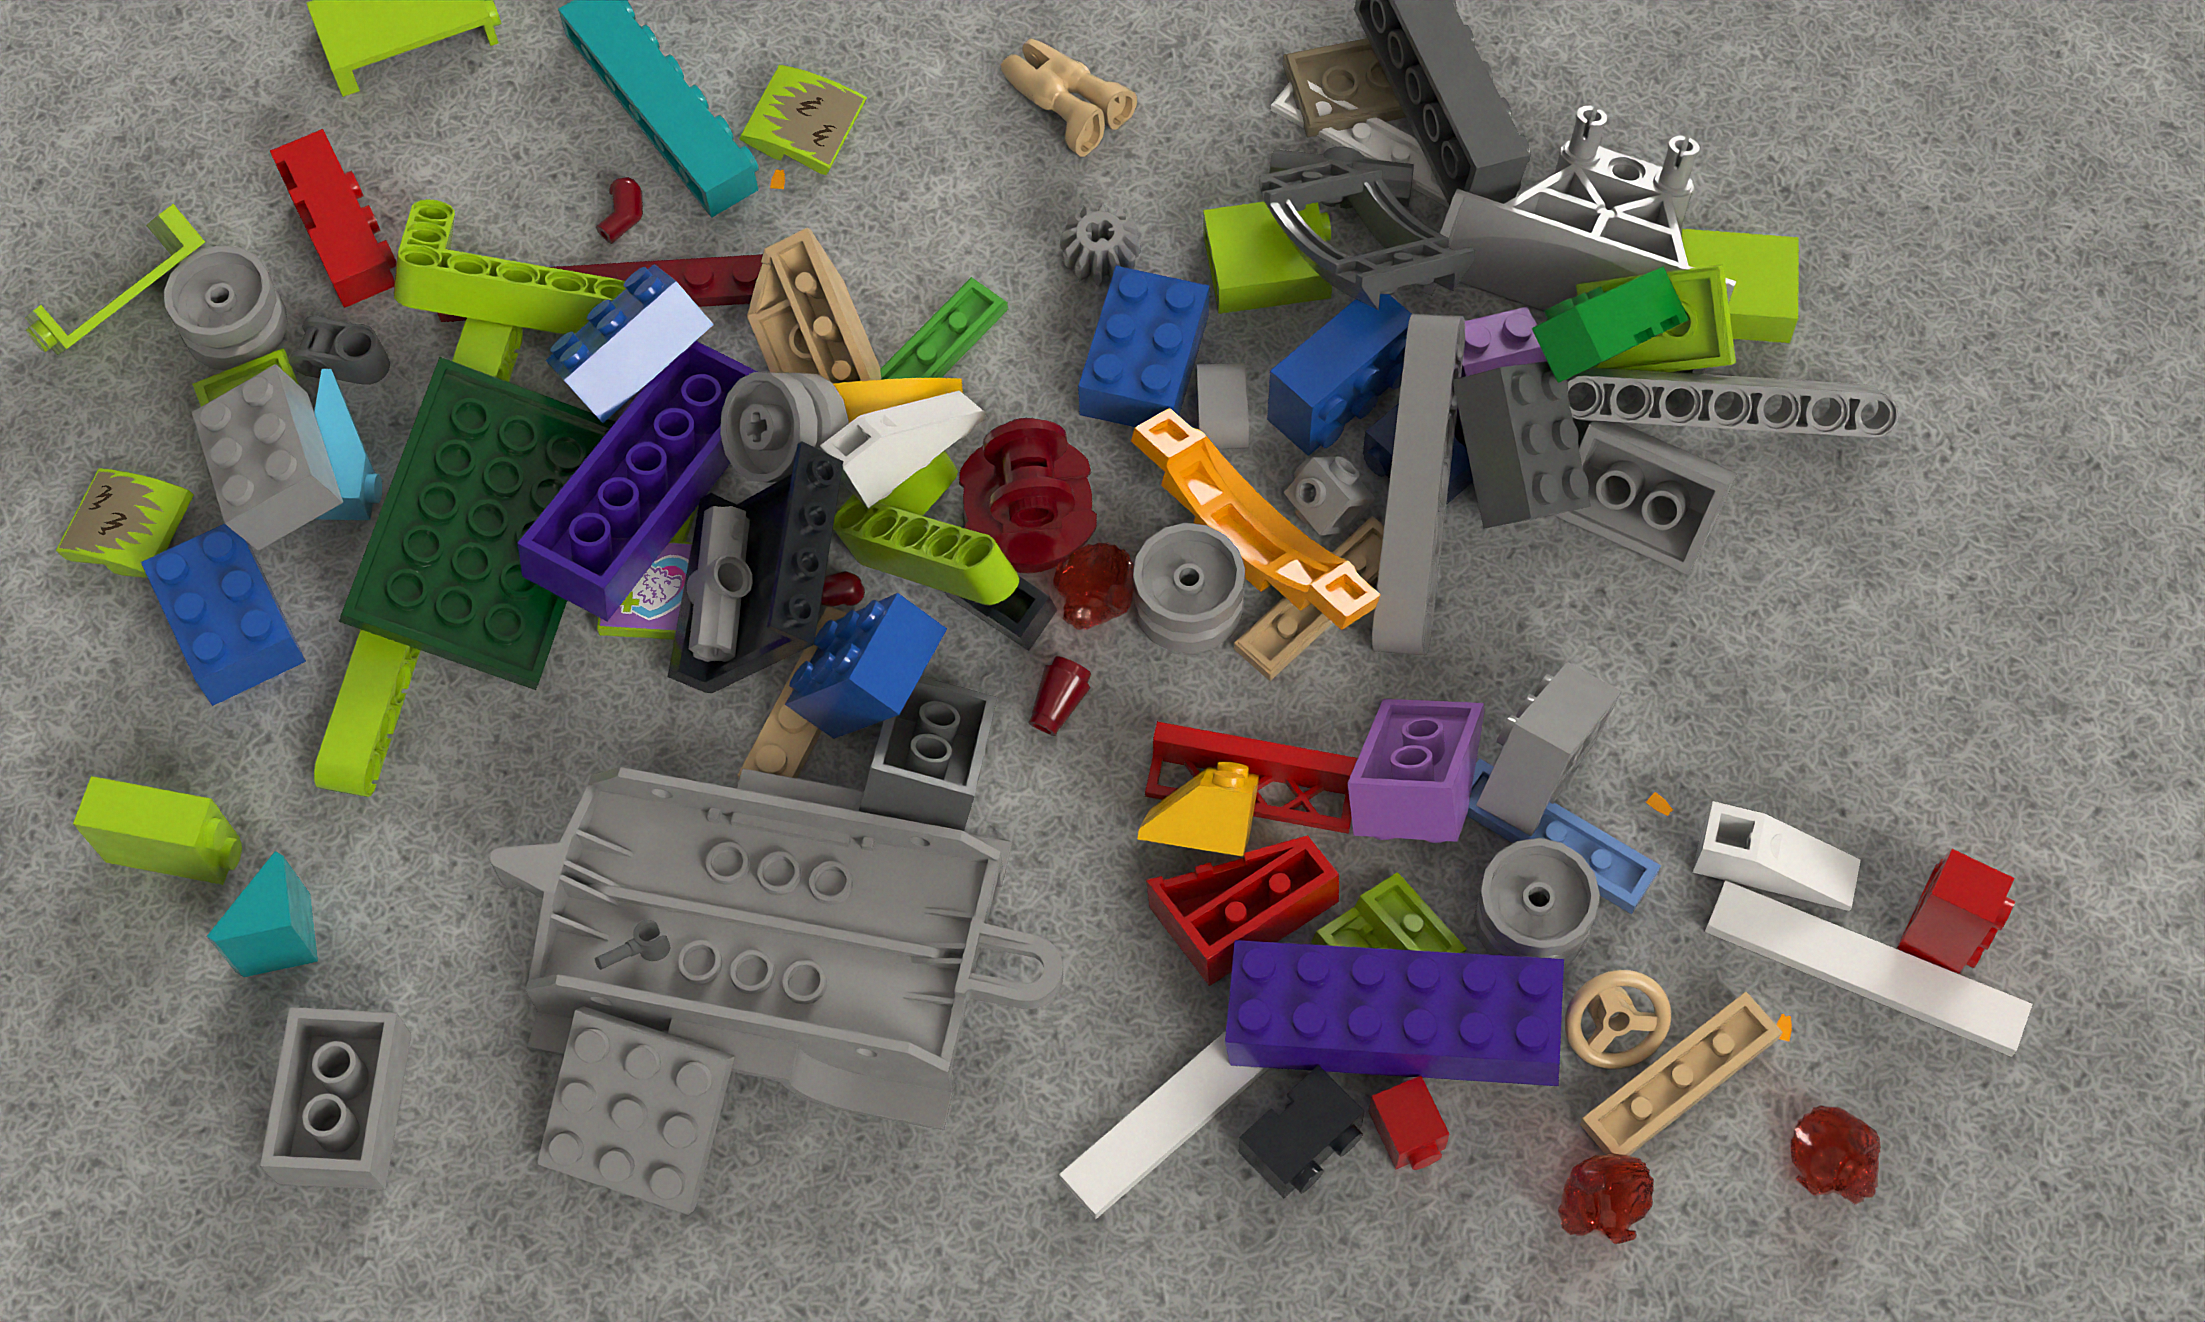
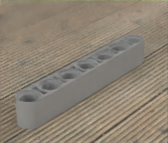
M1412 314L1409 320L1377 592L1381 596L1374 610L1372 644L1374 652L1425 656L1430 647L1458 408L1453 380L1461 378L1465 347V321L1463 316Z
M1595 367L1567 379L1568 391L1576 383H1588L1587 396L1578 403H1569L1572 418L1579 420L1875 438L1890 433L1896 426L1899 418L1898 407L1895 401L1874 386L1867 384ZM1629 385L1636 386L1637 394L1634 401L1627 406H1617L1616 398L1619 391ZM1675 389H1685L1684 402L1675 409H1666L1665 401L1669 393ZM1732 391L1734 400L1729 409L1724 412H1715L1714 404L1718 396L1724 392ZM1781 394L1782 404L1778 411L1772 415H1764L1763 407L1767 399L1773 395ZM1829 397L1830 407L1827 413L1820 418H1813L1812 409L1815 403L1822 398ZM1877 400L1878 410L1875 416L1868 421H1862L1861 412L1863 407L1867 403Z

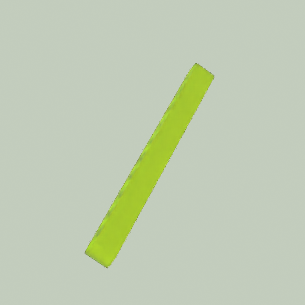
M467 318L452 361L509 382L519 354L514 351L515 349L520 350L522 345L523 328ZM360 629L316 759L314 770L316 787L364 797L372 796L377 785L372 784V781L379 779L392 739L387 738V736L394 733L407 694L402 693V690L409 688L421 650Z

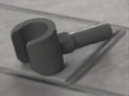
M643 920L636 925L633 939L596 957L595 963L602 970L639 953L645 960L659 961L668 955L671 947L667 936H659L660 930L656 922Z

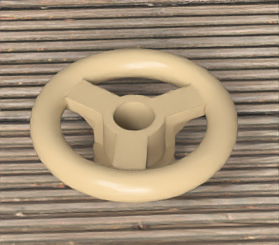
M1614 970L1600 974L1586 982L1571 999L1565 1015L1567 1040L1573 1051L1581 1059L1596 1067L1621 1069L1636 1065L1651 1056L1666 1038L1671 1023L1670 1003L1662 987L1645 974L1631 970ZM1620 986L1633 987L1644 992L1650 998L1655 1013L1637 1011L1627 992ZM1588 1005V1012L1597 1027L1594 1034L1586 1041L1581 1030V1019ZM1620 1012L1617 1016L1610 1018L1614 1013ZM1630 1030L1650 1031L1641 1043L1629 1050L1618 1053L1603 1052L1616 1036L1625 1035Z

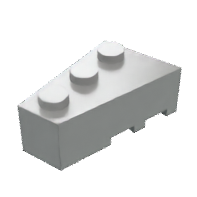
M1566 662L1554 677L1547 673L1540 682L1534 696L1529 694L1522 703L1517 715H1511L1501 729L1496 742L1503 745V748L1476 806L1532 836L1540 824L1548 803L1554 804L1560 795L1562 788L1558 787L1570 771L1575 773L1598 739L1622 691L1569 662Z

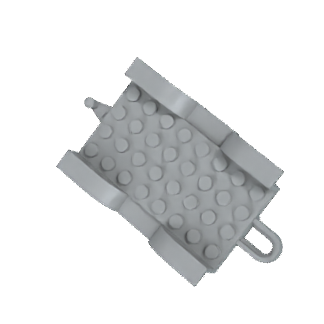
M611 767V770L591 775L588 786L559 843L498 847L489 856L490 863L497 874L496 880L501 887L511 889L519 886L543 899L529 979L525 989L537 1010L527 1044L528 1049L564 1056L575 1010L585 1006L735 1055L732 1072L778 1080L789 1091L817 1104L836 1110L943 1131L945 1130L955 1087L952 1066L968 1001L973 999L1020 1009L1042 1007L1052 1001L1062 987L1063 963L1059 951L1047 939L987 924L995 886H1003L1012 842L972 835L962 830L860 812L859 808L864 791L743 768L739 782L727 785H714L623 767ZM643 920L656 922L660 930L659 936L665 935L669 940L671 949L668 955L659 961L645 960L639 953L602 970L595 963L596 957L633 939L636 925ZM981 948L1033 957L1039 960L1044 967L1041 977L1031 983L976 974L975 970Z

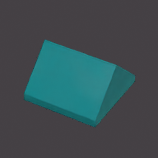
M275 851L206 936L234 971L242 977L318 962L311 895L285 857Z

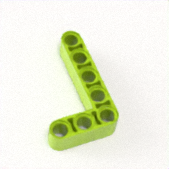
M426 199L415 202L409 213L397 255L394 299L403 306L419 310L559 334H566L568 332L575 334L589 322L587 316L594 307L607 299L612 302L626 288L624 287L625 281L451 250L455 210L445 202Z
M945 450L936 456L929 465L915 472L893 489L887 497L879 500L870 508H867L853 494L836 512L833 530L856 561L863 566L984 605H993L1007 599L1019 584L1018 573L992 537L923 516L957 477V467Z

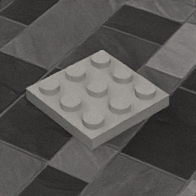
M585 1006L580 1007L574 1013L537 1164L689 1215L697 1205L735 1055Z

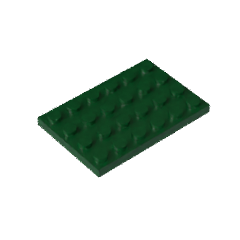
M439 357L339 622L536 690L567 600L522 577L518 542L615 424V421L607 419L602 423L591 412Z

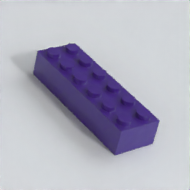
M698 341L689 346L642 389L519 540L518 550L522 577L608 622L699 505L700 499L707 495L731 464L725 455L720 435L721 412L729 391L737 381L757 371Z
M1235 940L1225 1036L1230 1066L1312 1071L1319 1065L1325 1072L1403 1077L1422 1076V1078L1559 1086L1564 959Z

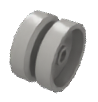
M220 245L197 251L183 259L172 271L164 289L165 309L178 329L182 340L197 361L212 369L228 370L274 352L283 341L288 325L286 307L263 263L256 255L243 248Z
M753 372L739 379L729 391L721 412L720 435L725 455L736 472L749 481L771 483L778 482L793 473L798 443L803 441L823 451L820 445L848 425L849 420L843 398L833 383L821 375L810 373Z
M1182 523L1163 528L1146 540L1135 559L1133 598L1134 611L1139 627L1152 642L1171 652L1195 654L1214 649L1232 636L1241 621L1244 603L1245 566L1239 549L1225 534L1207 525Z
M1543 838L1516 841L1499 851L1485 869L1474 914L1478 939L1490 955L1564 959V966L1577 957L1587 943L1591 927L1596 918L1600 893L1595 873L1582 855L1561 842Z

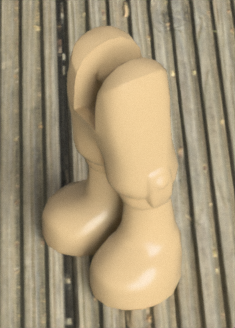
M1031 38L1024 43L1022 51L1027 61L1016 54H1011L1001 63V70L1004 76L1021 94L1033 101L1037 106L1056 112L1066 121V144L1069 149L1080 157H1085L1099 145L1103 138L1105 125L1113 130H1117L1132 117L1135 111L1137 96L1131 89L1119 83L1104 81L1091 75L1089 69L1083 63L1071 59L1038 40ZM1070 93H1079L1090 103L1082 101Z

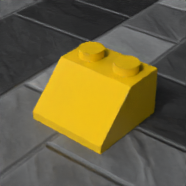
M1218 762L1217 768L1207 767L1149 809L1139 828L1137 839L1243 856L1251 834L1259 775L1249 774L1248 766L1233 762Z

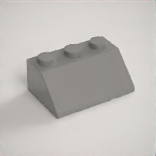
M1608 421L1591 422L1579 447L1583 471L1588 479V495L1591 507L1554 516L1689 575L1721 513L1738 473L1623 423Z

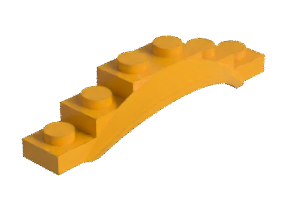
M1170 408L1134 428L1131 442L1165 472L1161 486L1195 516L1193 524L1207 525L1225 534L1240 551L1245 566V579L1260 592L1272 585L1300 611L1313 604L1341 630L1376 608L1381 594L1357 574L1355 567L1348 560L1333 554L1316 543L1280 514L1238 473L1201 430L1192 428Z

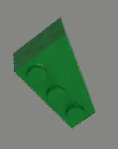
M1663 266L1605 293L1600 286L1572 299L1564 300L1543 311L1547 321L1533 327L1532 331L1557 382L1560 383L1688 321L1689 318Z

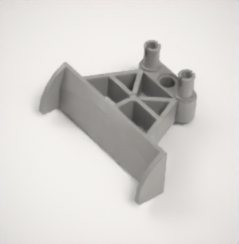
M1584 106L1580 108L1576 114V123L1571 140L1561 147L1553 176L1504 204L1460 189L1456 190L1440 234L1449 238L1448 247L1453 250L1467 247L1475 250V259L1460 282L1545 311L1564 300L1576 297V284L1581 282L1643 275L1663 266L1666 272L1694 268L1688 266L1680 229L1693 192L1690 174L1695 158L1699 153L1700 147L1698 143L1690 138L1687 149L1682 154L1681 150L1685 136L1671 138L1668 143L1663 167L1600 147L1599 143L1608 118L1606 113L1598 109L1595 121H1592L1590 124L1594 107ZM1725 278L1729 304L1736 281ZM1433 282L1424 285L1423 293L1432 296L1438 284ZM1706 368L1693 369L1692 374H1704Z

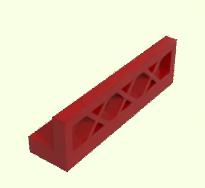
M1157 721L1153 737V757L1146 784L1145 797L1163 800L1178 789L1158 785L1163 762L1180 765L1185 763V767L1193 777L1200 773L1197 768H1217L1218 762L1239 763L1249 767V774L1259 775L1253 817L1349 834L1352 816L1348 781L1358 758ZM1271 782L1285 783L1296 798L1282 807L1272 806L1265 802L1258 790ZM1298 786L1310 789L1303 793ZM1322 791L1345 794L1341 818L1319 814L1309 800ZM1302 805L1306 812L1294 809Z

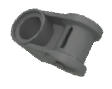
M309 316L305 319L302 326L305 334L298 350L293 351L289 358L291 367L302 375L320 379L321 369H331L336 380L362 385H371L379 382L386 376L390 368L388 355L377 334L370 326L334 321L321 316Z

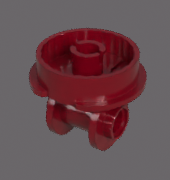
M1026 417L1014 419L994 428L985 436L983 445L969 456L960 469L959 485L964 488V528L992 537L1017 573L1043 572L1061 565L1088 542L1097 527V514L1092 511V491L1087 479L1091 474L1088 459L1067 442L1066 431L1060 425L1051 421Z

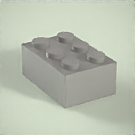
M276 364L192 412L224 523L258 551L343 503L309 395Z
M289 1007L260 1163L262 1169L277 1184L386 1190L411 1040V1032L397 1013Z

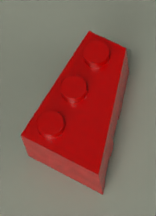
M318 130L270 150L294 206L343 307L346 308L393 288L395 280L390 269L396 267L397 261L387 240L377 242L374 234L381 231L369 205L360 207L357 199L364 197L352 170L344 173L324 130Z
M1308 835L1245 852L1243 858L1212 866L1211 862L1195 866V871L1165 880H1163L1162 876L1146 880L1149 908L1209 986L1232 972L1235 940L1277 943L1339 902V873Z
M1951 849L1944 859H1941L1935 865L1896 949L1957 974L1961 972L1965 965L1975 968L1984 949L1988 950L1997 931L2002 930L2014 907L2015 901L2006 896L2015 878L1957 850Z

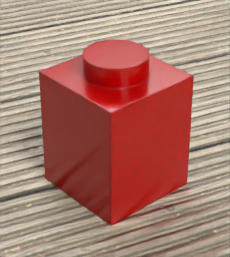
M1422 1076L1371 1096L1368 1112L1395 1169L1410 1164L1412 1170L1422 1169L1435 1163L1442 1157L1440 1151L1446 1149L1450 1134Z

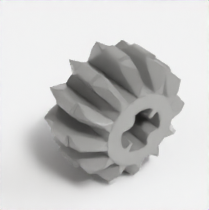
M1102 203L1096 212H1092L1083 206L1080 217H1068L1066 231H1063L1060 236V248L1063 250V262L1066 268L1075 269V275L1078 277L1079 282L1092 274L1094 282L1099 286L1103 276L1108 275L1112 279L1116 266L1130 269L1135 267V258L1139 257L1141 253V240L1138 238V227L1135 224V220H1126V214L1123 212L1122 207L1109 213L1105 204Z

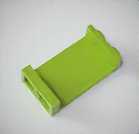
M312 0L306 2L342 97L360 91L352 71L357 68L480 26L483 27L490 46L499 43L494 27L502 23L493 0Z
M174 204L170 205L146 225L171 256L67 335L42 305L25 317L31 325L25 331L43 352L52 349L55 354L59 355L205 243L203 238Z

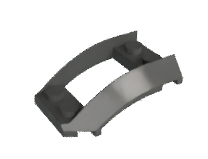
M1330 160L1259 176V188L1264 202L1303 259L1333 287L1379 310L1380 294L1394 293L1397 291V287L1405 285H1426L1434 282L1454 291L1475 259L1474 249L1470 247L1459 250L1449 248L1448 237L1432 230L1409 213L1390 192L1382 180L1383 170L1378 167L1357 171L1352 168L1353 163ZM1343 196H1347L1368 230L1385 249L1348 257L1320 238L1306 224L1297 211L1304 210L1307 204L1316 202L1337 203L1343 200Z

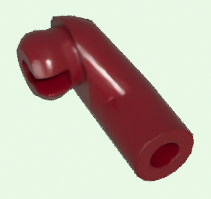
M629 177L618 178L612 182L609 194L613 195L614 211L596 226L599 235L610 244H613L631 229L643 216L642 190L639 184Z
M848 571L825 576L821 605L830 607L841 604L854 606L861 602L865 595V588L859 576Z

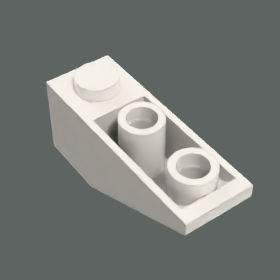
M955 391L860 415L821 444L820 447L823 452L844 461L841 475L842 482L867 508H870L879 500L887 497L893 489L915 472L929 465L936 456L957 440L967 436L987 416L980 407L961 391Z
M1713 801L1702 825L1693 873L1850 911L1853 904L1860 859L1767 814Z

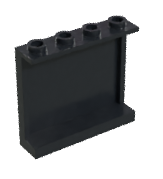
M801 441L797 444L793 473L738 504L713 493H709L700 499L668 678L705 693H714L814 645L844 461ZM713 506L736 507L746 511V517L750 519L745 563L749 566L752 573L753 584L751 590L741 598L735 657L726 662H707L693 657V652L689 650L694 604L690 601L687 593V582L689 576L698 570L704 511Z

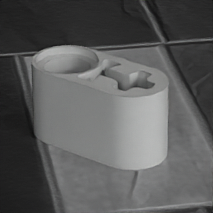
M1245 362L1196 364L1198 429L1210 439L1217 449L1249 448Z

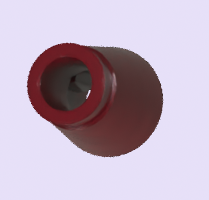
M1055 656L1052 664L1045 665L1032 716L1028 723L1042 732L1056 736L1059 728L1063 726L1091 687L1088 681L1092 675L1091 672L1072 660Z

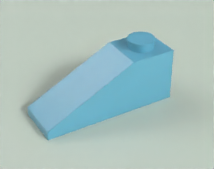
M321 369L314 414L343 503L316 519L371 520L373 503H380L382 479L380 474H375L343 392L332 370Z

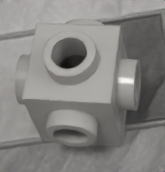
M1339 456L1311 457L1295 470L1293 475L1294 481L1284 491V494L1295 506L1294 512L1297 517L1308 526L1313 527L1319 535L1346 533L1376 499L1358 479L1359 472L1356 467L1348 460Z

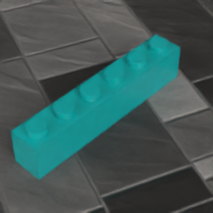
M573 0L558 8L566 37L711 218L758 191L755 172L759 170V166L751 151L746 146L739 148L733 141V133L725 119L721 115L714 117L711 114L702 91L695 84L689 87L684 80V74L676 59L671 54L663 55L659 50L660 46L653 31L648 25L640 26L636 22L634 11L627 0Z

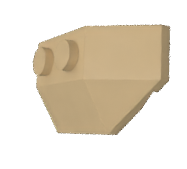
M805 228L765 248L761 260L763 264L755 283L747 318L769 371L774 373L819 374L831 383L881 380L880 366L845 282L811 229Z

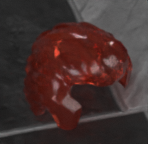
M1098 542L1094 545L1088 544L1073 552L1064 568L1063 563H1058L1053 577V585L1064 598L1065 604L1063 606L1062 619L1068 625L1072 624L1076 630H1082L1083 628L1088 630L1096 625L1117 618L1128 611L1131 607L1134 592V565L1130 554L1125 549H1119L1115 544L1111 545L1109 542Z
M1819 1105L1818 1107H1813L1810 1113L1804 1114L1803 1118L1799 1119L1794 1127V1136L1791 1139L1792 1162L1802 1174V1176L1798 1174L1796 1177L1797 1181L1814 1196L1828 1195L1834 1192L1842 1195L1844 1199L1850 1200L1854 1205L1864 1202L1865 1198L1873 1197L1876 1193L1875 1188L1878 1187V1158L1881 1148L1880 1137L1877 1131L1838 1106L1826 1107Z
M1610 1153L1594 1155L1574 1166L1570 1177L1566 1180L1562 1192L1561 1205L1558 1208L1562 1229L1570 1235L1576 1234L1577 1236H1585L1593 1230H1597L1613 1244L1634 1240L1637 1237L1636 1231L1628 1230L1629 1227L1645 1218L1653 1205L1654 1178L1650 1176V1169L1646 1167V1163L1642 1162L1640 1158Z

